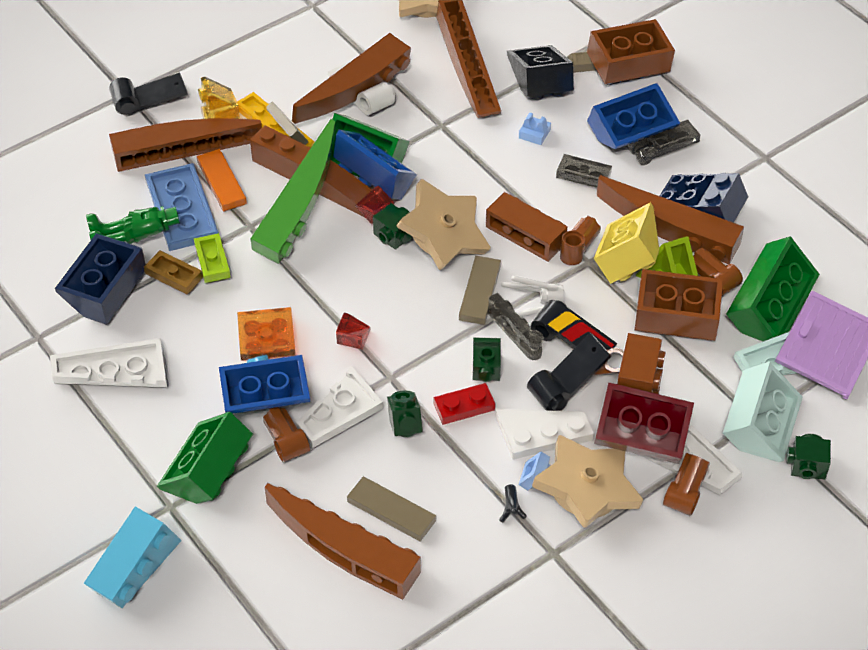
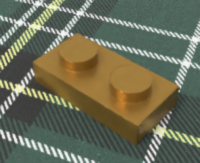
M161 250L144 266L145 274L187 295L203 278L202 270Z

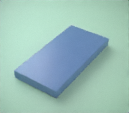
M194 163L145 174V180L154 207L159 208L160 211L161 206H164V209L172 207L177 209L180 224L169 226L168 231H163L169 251L193 246L194 238L219 233Z

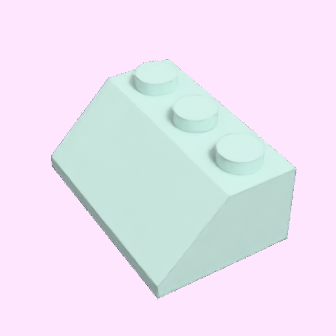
M771 362L743 370L723 434L739 451L782 462L786 455L803 396Z

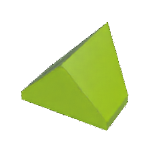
M686 236L663 243L659 247L656 263L647 270L698 276L689 237ZM642 269L636 274L639 278H641Z

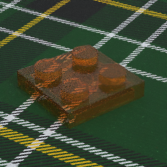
M291 307L237 312L241 361L262 355H268V358L296 356Z

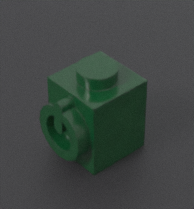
M390 203L373 216L374 235L382 243L388 244L395 250L401 245L408 243L413 236L402 231L396 225L410 212L404 207L398 208Z
M403 390L387 396L389 420L394 436L410 437L415 433L423 432L421 410L415 392Z
M816 434L796 436L793 447H788L786 463L791 464V476L804 479L826 480L831 464V440L823 439Z

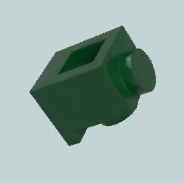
M473 337L472 380L484 382L500 381L501 338Z

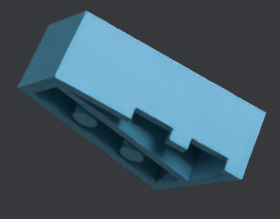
M135 506L84 584L105 599L123 608L182 540L163 522Z

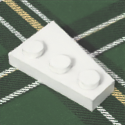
M351 366L346 372V376L330 388V393L322 401H317L297 422V429L301 428L308 443L314 448L382 410L383 401Z
M495 410L497 422L512 460L538 454L539 452L555 450V444L559 435L578 444L592 441L594 438V432L585 412Z
M691 424L689 425L683 456L679 464L643 456L677 474L686 453L693 454L710 462L701 486L719 495L742 478V472Z

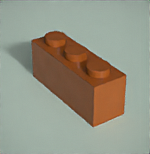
M503 192L486 209V228L547 262L560 251L562 236L568 229V226L561 221L555 220L539 209L524 203L519 198L513 197L506 192Z

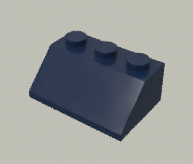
M96 233L57 284L55 292L83 317L107 325L145 273L144 266L146 263L141 247Z

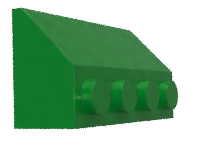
M791 236L766 243L726 315L742 334L762 342L788 333L820 274Z

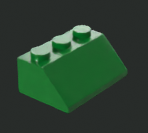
M334 113L332 120L335 121V139L331 156L333 162L338 165L341 163L334 158V149L338 130H345L361 134L402 163L410 142L409 140L349 116ZM354 171L351 173V174H353V175H355V176L360 177V176H359L357 173H355Z
M230 411L198 422L156 487L196 504L214 500L222 490L221 485L224 480L235 470V462L248 449V442L253 433Z

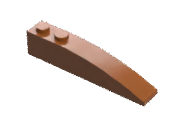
M438 0L436 18L456 74L477 118L500 114L501 108L463 1Z
M388 33L294 103L292 122L297 124L338 110L355 102L359 93L382 82L391 81L395 74L409 66L411 47L391 33Z
M237 118L181 120L111 133L109 138L117 171L120 172L200 155L217 149L223 150L250 144V139L262 129L261 120Z
M266 125L250 139L252 161L289 180L311 149L305 144ZM330 160L327 175L319 195L373 221V216L388 206V202L347 170Z
M602 175L598 178L597 197L621 215L625 216L651 202L654 207L658 237L670 242L688 236L692 252H696L700 248L707 249L721 262L731 263L741 244L744 226Z

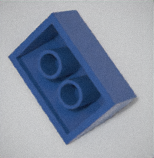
M658 83L593 106L587 119L597 140L613 149H618L680 125V121Z
M338 130L334 158L341 162L339 166L350 173L353 171L360 176L358 179L369 187L373 185L378 188V194L389 201L391 199L402 200L417 174L361 134Z
M302 355L219 367L225 413L230 411L234 414L310 402Z

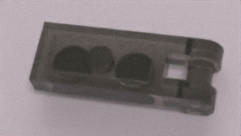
M687 119L680 122L679 126L628 144L627 147L632 154L637 155L636 159L641 165H647L654 158L700 142L701 135Z
M498 292L490 296L488 315L530 360L540 359L542 356L543 334L539 331H533L526 319L520 317L514 311L511 303L508 300H504Z

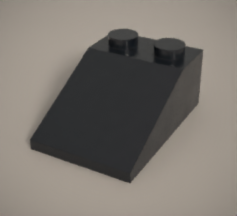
M553 45L507 50V56L519 87L529 98H542L543 94L551 93L555 96L565 95L567 91H574L573 62Z

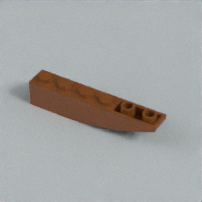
M269 483L266 484L265 495L268 506L307 545L351 575L402 600L405 598L421 573V557L413 550L401 548L384 536H377L366 531L363 526L357 523L352 524L341 519L335 512L325 511L315 506L308 499H300L290 494L283 487H275Z

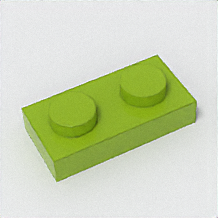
M219 233L194 238V246L204 282L209 283L231 278Z

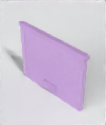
M811 291L775 362L843 395L844 399H848L868 359V317L815 291Z

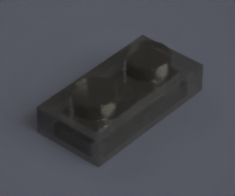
M564 154L557 168L556 178L597 188L600 175L609 178L612 166Z

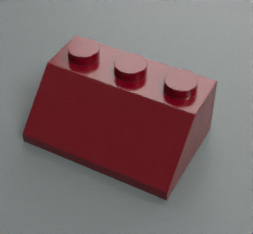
M608 383L594 444L679 464L683 456L694 402Z

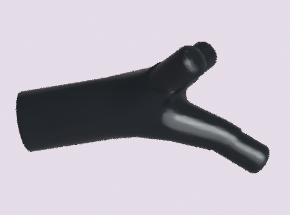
M513 484L506 485V506L499 521L504 523L511 513L514 515L518 514L522 519H525L527 515L518 504L516 486Z

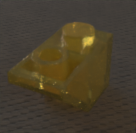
M201 77L202 88L198 89L201 102L204 103V106L201 107L203 119H240L238 103L231 88L210 78Z

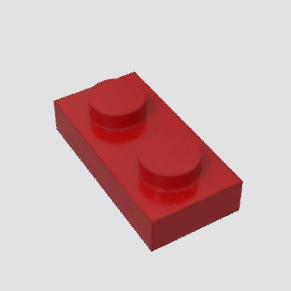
M486 383L433 397V404L442 425L495 411V401Z

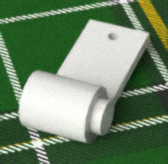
M349 62L328 71L327 75L331 77ZM382 82L359 93L354 104L365 115L369 116L393 104L396 93L391 85Z

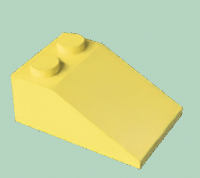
M650 202L607 225L594 260L610 284L617 280L625 281L633 275V272L640 269H649L656 263L659 243L652 203Z

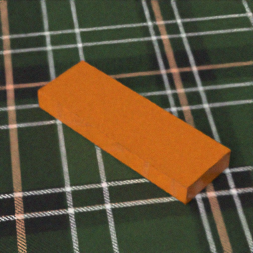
M220 149L196 156L197 163L223 212L247 204L246 197Z

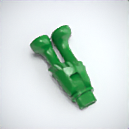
M164 206L160 207L161 211L157 207L135 209L134 211H129L128 216L110 223H102L94 213L86 214L90 230V240L97 233L127 242L128 244L133 242L139 243L147 237L168 231L169 226L180 224L176 207L164 209Z

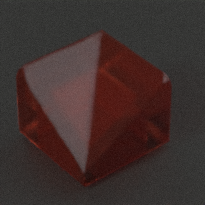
M376 186L355 207L373 225V216L390 203L395 204V202L380 186Z
M344 312L336 330L337 344L363 350L371 327Z

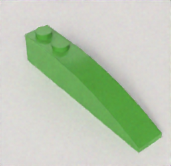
M329 120L250 238L253 251L278 264L283 257L289 256L296 237H301L307 226L306 221L323 187L335 139L334 120Z

